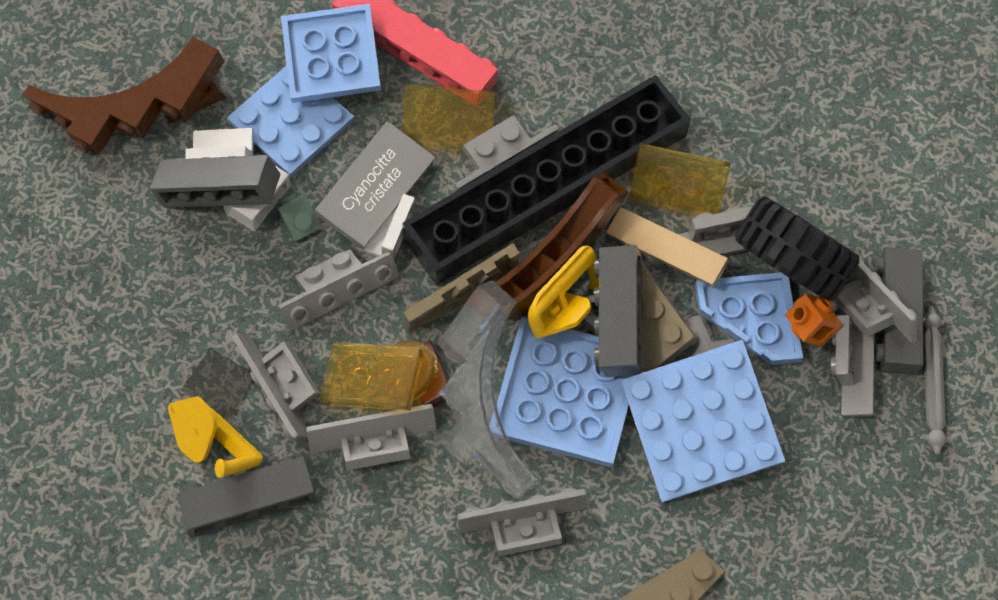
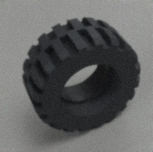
M765 195L757 199L735 233V241L742 245V247L828 301L838 297L860 261L858 254Z

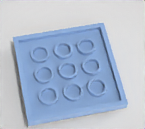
M521 317L490 425L489 435L612 468L629 405L621 380L635 375L605 377L601 369L596 367L594 361V349L599 347V337L568 329L543 338H535L529 326L528 318Z
M743 339L621 380L662 503L785 462Z

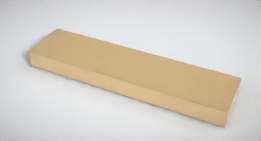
M620 207L606 232L607 236L622 244L637 245L641 253L713 288L729 263L727 257Z

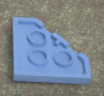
M779 272L720 278L714 288L696 280L695 291L700 315L736 341L743 339L745 347L769 365L802 362L803 354L800 338L791 331L792 325L785 316L793 307L788 276Z

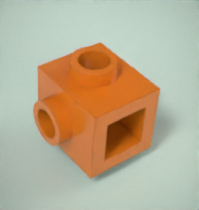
M807 293L794 302L793 307L785 314L792 325L791 331L803 342L823 347L843 326L832 311L834 307L830 301Z

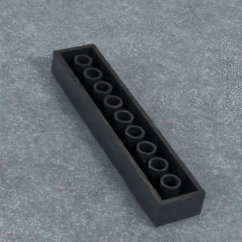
M654 75L402 223L403 239L437 286L574 204L594 176L607 174L614 180L685 138L691 119L657 75Z

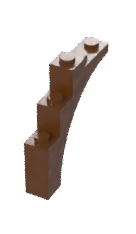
M192 37L182 52L161 72L143 83L124 91L98 97H67L51 94L28 85L22 95L29 102L28 108L41 117H44L46 113L54 117L53 121L66 129V133L73 140L72 145L86 154L89 150L100 154L116 128L128 136H132L134 133L144 138L160 111L172 119L180 117L188 121L225 61L218 49Z
M607 174L594 176L577 201L546 238L504 277L478 291L472 302L480 307L479 311L485 317L491 320L498 321L507 318L516 321L521 319V317H526L536 294L580 247L585 245L591 247L628 194V191Z

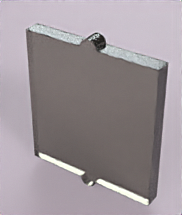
M210 348L199 365L192 368L193 373L181 391L191 397H200L212 409L228 418L239 401L246 398L245 392L253 382V379L250 375L251 371Z

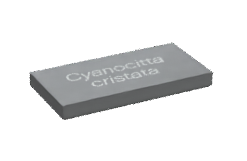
M386 121L316 207L314 214L363 250L397 208L402 195L409 193L432 164L435 156Z

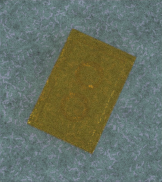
M405 84L402 132L422 147L463 150L465 143L493 127L496 91Z
M640 143L628 201L695 216L707 212L712 213V215L717 214L720 211L731 162Z
M333 342L319 401L326 405L410 411L424 352L420 347Z

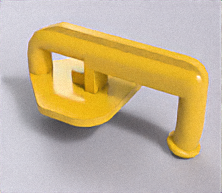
M587 245L580 247L536 294L528 310V323L535 338H543L574 328L590 313L591 303L587 298L570 294L566 291L585 271H587L590 279L589 289L594 291L595 288H599V278H596L594 262L597 257L592 247Z
M195 396L169 404L168 411L177 445L193 462L199 463L207 459L213 439L215 438L236 457L232 460L224 461L223 459H218L216 461L215 473L218 478L240 473L261 464L263 459L261 453L200 397Z

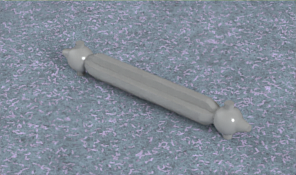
M929 306L927 314L923 316V326L926 328L923 335L926 424L931 432L928 435H924V441H927L933 448L935 455H939L945 443L950 442V438L946 437L942 431L946 424L942 336L938 328L944 325V320H941L933 306Z

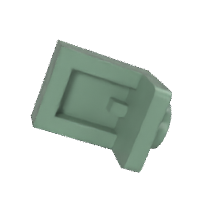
M291 192L278 199L280 204L275 206L274 210L280 215L294 242L322 228L306 195L299 194L296 196L295 192Z

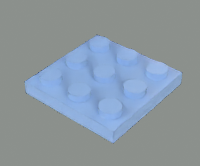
M370 4L281 16L292 103L381 90Z
M287 65L227 117V122L235 129L253 128V145L264 155H268L278 168L289 174L290 178L355 121L354 115L333 97L292 103Z

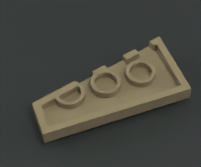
M514 243L422 301L419 300L409 305L406 311L403 312L404 324L409 333L472 301L478 291L492 285L519 264L520 252Z
M642 262L643 370L647 372L670 363L697 341L698 337Z
M700 549L618 600H699L725 571Z

